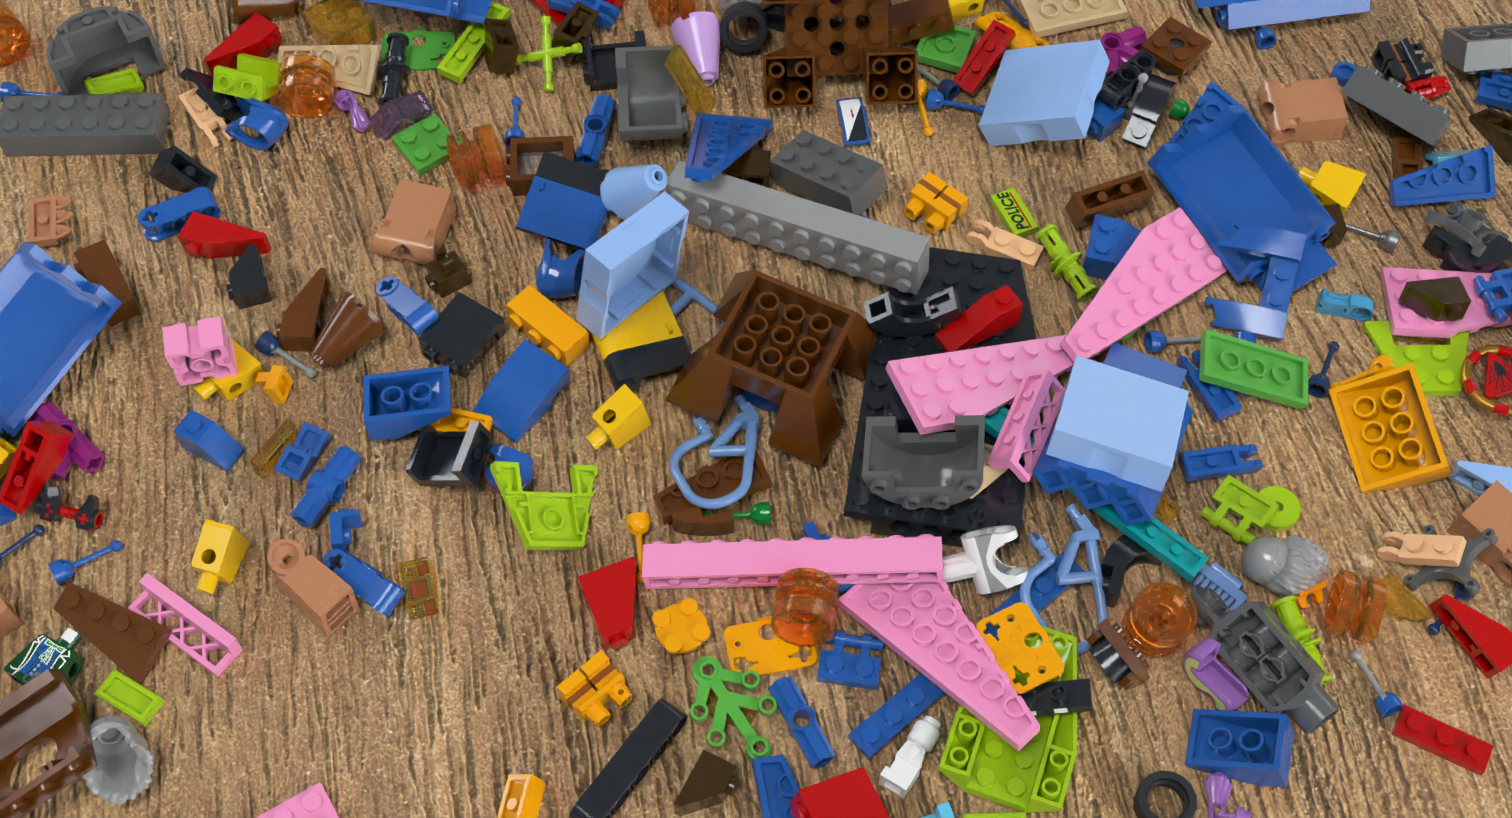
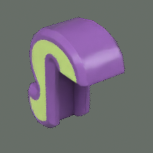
M1204 638L1184 654L1183 668L1193 685L1213 698V706L1216 709L1235 711L1249 699V690L1235 674L1216 658L1221 643L1212 638Z

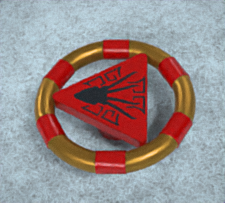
M1498 344L1486 345L1473 350L1464 359L1461 367V381L1467 395L1477 405L1491 413L1512 416V405L1509 406L1489 400L1501 399L1505 395L1512 394V366L1499 357L1512 359V347ZM1486 356L1484 392L1482 395L1472 379V368L1482 357Z

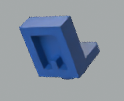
M346 508L329 513L332 549H340L347 553V545L352 544L350 529L363 527V521L357 509Z

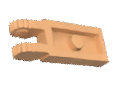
M198 86L178 95L181 104L202 135L205 134L213 148L219 146L216 136L212 133V130L218 127L228 141L233 139V137L225 133L227 125L224 117L217 116L209 105L195 93L199 89Z
M980 219L974 221L972 228L976 232L970 231L966 236L969 244L995 257L1020 260L1022 268L1029 271L1034 270L1044 246L998 227H993L987 221Z
M1389 531L1384 532L1382 542L1389 546L1379 547L1377 556L1381 560L1401 562V564L1458 567L1467 542L1463 536L1404 535L1399 532Z

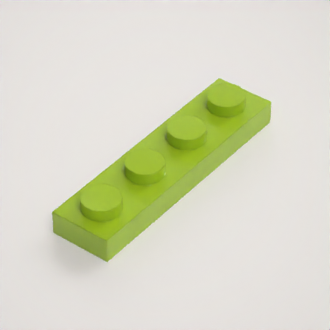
M492 1L486 18L507 20L510 16V9ZM471 22L438 65L437 72L439 75L461 83L485 50V23Z

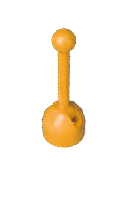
M918 79V104L924 124L923 134L929 137L933 134V129L929 126L923 99L928 94V88L925 80Z
M1382 354L1370 362L1368 370L1339 383L1332 382L1330 389L1357 381L1371 374L1376 375L1394 369V364L1388 355Z
M636 512L626 516L628 531L635 535L637 540L639 568L637 581L644 583L642 579V535L649 530L650 517L647 513Z

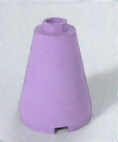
M712 12L689 13L690 18L682 20V17H679L672 23L671 34L681 55H683V59L694 81L702 86H708L713 84L719 77L720 19L719 17L717 19Z

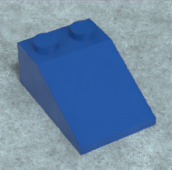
M1095 214L1083 261V267L1086 270L1087 276L1106 280L1141 230L1121 219Z
M449 365L363 376V422L370 441L400 438L451 415Z
M1194 709L1185 765L1188 768L1211 774L1222 772L1230 779L1252 785L1287 788L1294 736L1293 727L1286 713Z

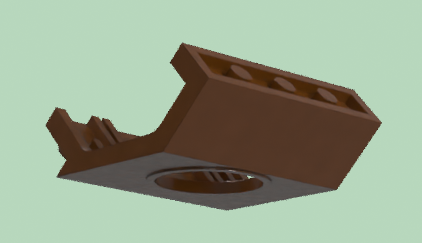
M60 669L45 670L0 701V818H22L98 766L84 706ZM48 741L56 742V758L39 768L42 775L19 790L11 789L10 777L15 765L22 756L38 744Z

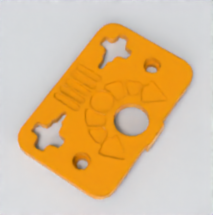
M998 11L981 16L975 22L984 31L988 29L993 20L1015 30L1016 36L1009 45L1012 49L1037 47L1038 45L1036 44L1050 45L1040 37L1034 38L1031 31L1023 28L1020 24Z
M1022 602L1015 603L977 623L976 629L995 656L1000 669L1005 671L1009 677L1010 684L1017 694L1025 693L1060 676L1064 672L1062 659L1053 647L1045 629L1040 626L1027 604ZM991 623L992 626L999 625L1000 628L997 629L999 641L990 633L986 635L983 633L987 630L986 624ZM1030 634H1037L1043 641L1039 647L1030 648L1025 644V638ZM1014 667L1022 675L1028 674L1030 676L1026 679L1027 685L1022 686L1021 683L1014 684L1013 680L1016 679Z
M802 613L772 618V616L757 618V621L729 626L724 631V640L732 671L742 673L741 669L735 668V665L740 663L741 658H745L746 662L758 663L749 667L748 670L756 671L759 676L814 666L817 662V653L809 619ZM762 626H772L776 631L775 637L771 640L762 639L759 636V629ZM798 631H802L803 634H802V635H798L797 632H798ZM739 642L741 645L737 647L735 643ZM810 644L811 649H810L809 647H807V646H802V645ZM800 647H804L807 652L812 651V655L807 657V662H802L800 658H789V656L797 654ZM740 657V658H738V659L736 660V662H735V664H734V659H733V658ZM747 676V677H745V679H749V678H753V677H752V676Z

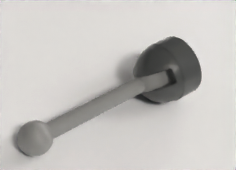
M1146 73L1139 74V83L1133 98H1129L1121 106L1125 110L1123 117L1125 120L1130 121L1143 84L1148 81L1149 77Z

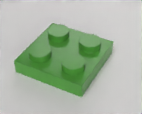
M954 25L955 30L921 38L916 48L918 51V62L958 73L969 56L977 31Z
M436 113L391 136L394 146L419 176L464 152L462 144Z

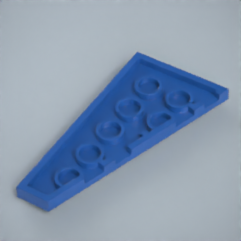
M697 113L685 166V178H691L695 182L713 180L773 129V119Z

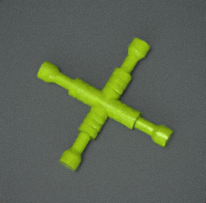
M542 16L540 17L541 25L543 26V35H541L542 50L529 52L528 55L523 56L518 54L516 65H521L526 61L536 62L542 60L543 73L545 74L544 92H553L554 85L551 82V74L553 73L552 58L562 57L568 53H582L581 43H575L570 47L560 46L552 48L551 35L549 34L551 17Z

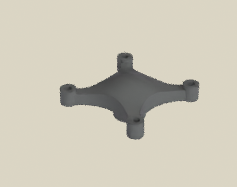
M1453 201L1448 209L1453 215L1441 214L1430 210L1424 219L1428 224L1434 225V223L1445 226L1457 237L1468 242L1473 248L1471 253L1477 257H1480L1487 248L1482 241H1493L1498 234L1507 240L1509 238L1506 233L1483 225L1485 218L1480 213L1472 209L1464 210L1463 205L1458 201Z
M1427 525L1422 530L1424 534L1438 535L1432 525ZM1486 529L1483 531L1482 536L1473 540H1466L1467 543L1458 567L1424 565L1418 573L1406 575L1404 582L1408 589L1416 590L1420 585L1435 579H1452L1462 583L1470 595H1477L1480 592V588L1476 580L1471 579V565L1475 557L1483 549L1498 542V537L1494 530Z

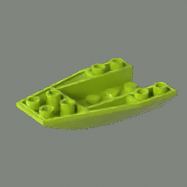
M1040 625L1045 629L1053 647L1064 663V672L1048 682L1077 680V637ZM1030 634L1025 638L1024 642L1030 648H1037L1042 644L1043 640L1037 634ZM1014 667L1016 679L1013 680L1014 684L1021 683L1022 685H1027L1026 679L1030 676L1028 674L1022 675ZM960 706L956 712L938 769L962 791L1026 813L1061 811L1077 755V713L1036 716L1035 718L1040 724V731L1023 748L1017 751L963 706Z

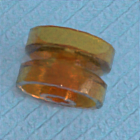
M298 54L284 59L280 63L277 73L276 101L278 106L285 113L304 119L318 118L329 113L335 102L334 87L336 74L334 67L328 61L309 54Z
M1343 569L1339 570L1328 595L1324 617L1325 633L1343 637L1350 631L1353 640L1371 643L1380 628L1387 597V584L1385 580L1367 576L1361 582L1358 573Z

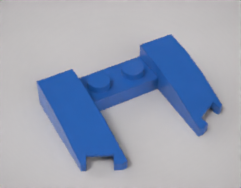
M1236 222L1233 227L1238 230L1229 240L1222 238L1218 247L1268 258L1269 264L1258 306L1206 297L1205 306L1213 305L1216 321L1210 322V326L1235 333L1242 331L1251 332L1256 335V338L1279 343L1283 338L1288 317L1287 310L1307 234Z

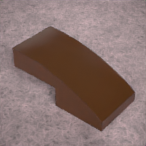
M1394 137L1391 140L1394 179L1423 169V160H1420L1421 139Z
M700 507L671 513L674 532L692 536H719L734 533V518L731 510L708 516H702Z

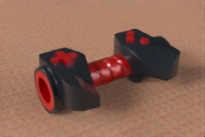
M59 486L45 488L43 497H39L34 506L35 513L39 514L42 520L53 523L54 521H59L60 517L75 520L76 528L88 532H94L99 529L104 519V512L99 509V498L90 494L80 509L62 505Z

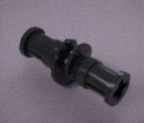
M397 32L388 34L386 41L388 43V51L385 56V62H382L377 69V76L382 81L383 87L382 95L378 98V104L390 110L401 107L400 90L403 85L402 78L408 77L411 73L410 68L405 65L406 47L409 45V38L405 34Z

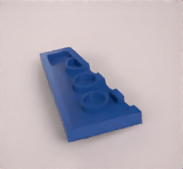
M1211 81L1206 91L1195 103L1190 114L1183 120L1181 127L1174 133L1167 144L1179 143L1194 125L1211 124L1227 105H1239V103Z
M1493 145L1473 150L1389 180L1390 207L1496 197Z
M784 755L753 758L751 764L761 817L793 818L790 802L800 789Z

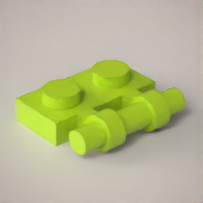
M1228 474L1212 496V501L1220 506L1216 511L1206 506L1200 516L1208 520L1209 525L1216 529L1221 528L1231 534L1233 540L1238 543L1242 541L1248 545L1253 539L1257 538L1248 532L1250 527L1254 526L1263 531L1278 510L1279 505ZM1229 511L1242 519L1239 525L1225 518Z

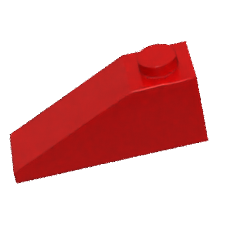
M255 12L203 59L208 74L214 76V67L218 65L237 69V56L241 53L267 58L283 43L279 27Z
M194 211L178 235L184 252L193 257L200 256L207 259L242 256L250 244L256 243L260 254H267L271 251V246L265 233Z
M1005 285L980 298L937 332L935 339L946 352L966 350L1017 325L1023 303L1010 287Z
M27 421L0 492V503L18 514H23L62 462L73 433L52 421Z
M1444 594L1428 605L1487 679L1512 664V633L1507 627L1447 594Z

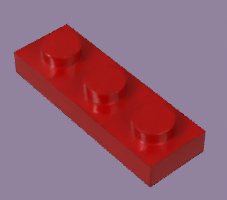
M996 20L992 21L953 78V81L960 85V90L973 97L1016 36L1015 30Z
M1404 705L1400 710L1391 733L1395 737L1479 776L1485 772L1494 746L1407 705Z

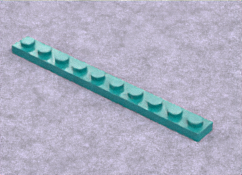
M1002 406L993 415H986L985 431L997 439L1009 410ZM1033 430L1031 431V434H1030V440H1031V446H1032V447H1033V444H1034V442H1035ZM1072 488L1065 489L1079 500ZM1112 504L1091 508L1189 582L1193 580L1209 559L1208 556L1155 517L1149 521L1125 526Z

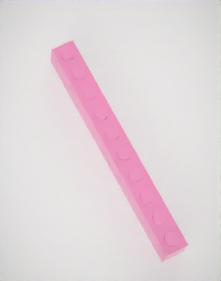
M923 534L918 537L907 538L901 535H892L888 538L862 536L858 539L831 537L828 540H815L814 538L805 537L793 541L774 538L769 541L743 539L740 542L713 540L710 543H697L688 540L679 544L657 541L652 544H643L642 579L646 589L943 582L942 539L930 534Z

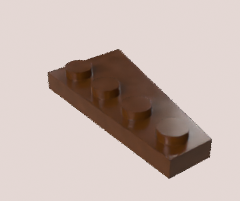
M756 450L752 482L749 490L743 497L772 488V481ZM721 457V460L711 466L705 465L697 470L696 475L689 479L685 478L692 491L702 498L715 499L723 497L736 490L740 485L744 457ZM676 483L653 496L654 504L663 524L672 522L671 513L697 507L684 497ZM700 508V509H701V512H702V511H705V510H708V509H705V508Z
M70 582L66 585L53 608L140 685L144 683L173 631L164 625Z

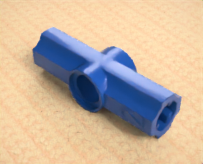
M600 94L594 97L589 116L584 120V131L575 156V161L593 167L598 165L603 146L608 142V131L616 108V100L612 99L609 95Z
M345 445L339 446L323 469H317L310 476L305 494L290 513L292 519L298 522L299 525L307 529H313L329 505L336 504L341 499L345 491L346 481L361 462L360 456L353 449Z
M792 676L776 680L768 687V692L777 702V708L787 724L789 735L796 740L811 769H819L827 765L836 757V754L816 721L815 711L807 705ZM798 718H804L809 724L799 727L794 721Z

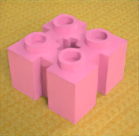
M220 316L198 320V325L189 327L186 323H177L173 326L162 328L165 357L170 367L174 368V375L180 386L203 382V378L209 376L219 379L238 375L234 345L230 336L226 333L225 325Z

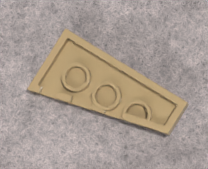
M382 44L279 46L277 61L290 63V75L373 95Z

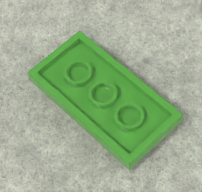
M1208 329L1201 334L1200 381L1303 410L1308 405L1307 358Z

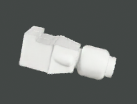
M925 716L923 720H918L907 736V742L896 753L895 761L891 767L885 766L881 772L879 785L905 799L919 777L925 753H929L940 738L939 729L941 724L936 719Z

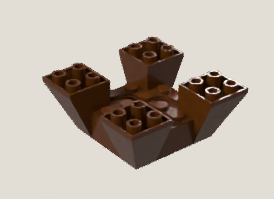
M761 0V4L784 3L785 47L763 56L764 109L816 107L815 76L861 74L867 105L918 103V51L888 44V0H838L836 2L830 0ZM859 15H866V24L861 27L856 26L855 19ZM810 16L817 18V23L813 28L804 27L806 18ZM833 16L842 17V23L838 27H831L829 25L830 19ZM833 42H841L842 49L839 52H830V46Z
M749 270L736 273L713 313V317L725 321L724 325L716 336L689 356L669 391L666 401L715 423L718 422L736 387L777 403L781 406L771 434L769 446L821 468L843 424V419L827 385V381L834 368L864 380L869 354L878 339V332L872 329L867 324V320L858 312L762 272Z

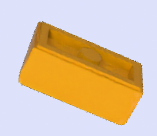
M509 774L497 818H537L546 783L534 774Z

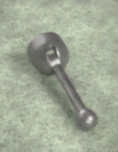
M1345 223L1348 230L1378 239L1382 249L1394 253L1401 235L1400 232L1387 230L1377 234Z

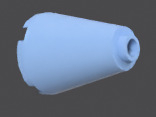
M656 164L612 169L606 174L600 186L601 199L608 211L612 210L618 216L616 217L628 219L660 194L667 185V174L662 167Z

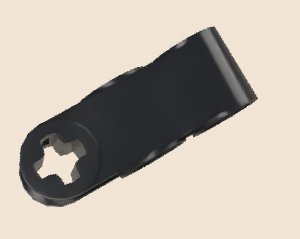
M1137 52L1109 77L1104 79L1096 99L1101 98L1111 105L1110 108L1113 111L1118 110L1125 101L1134 95L1139 83V74L1146 73L1150 78L1156 64L1155 57L1148 52Z

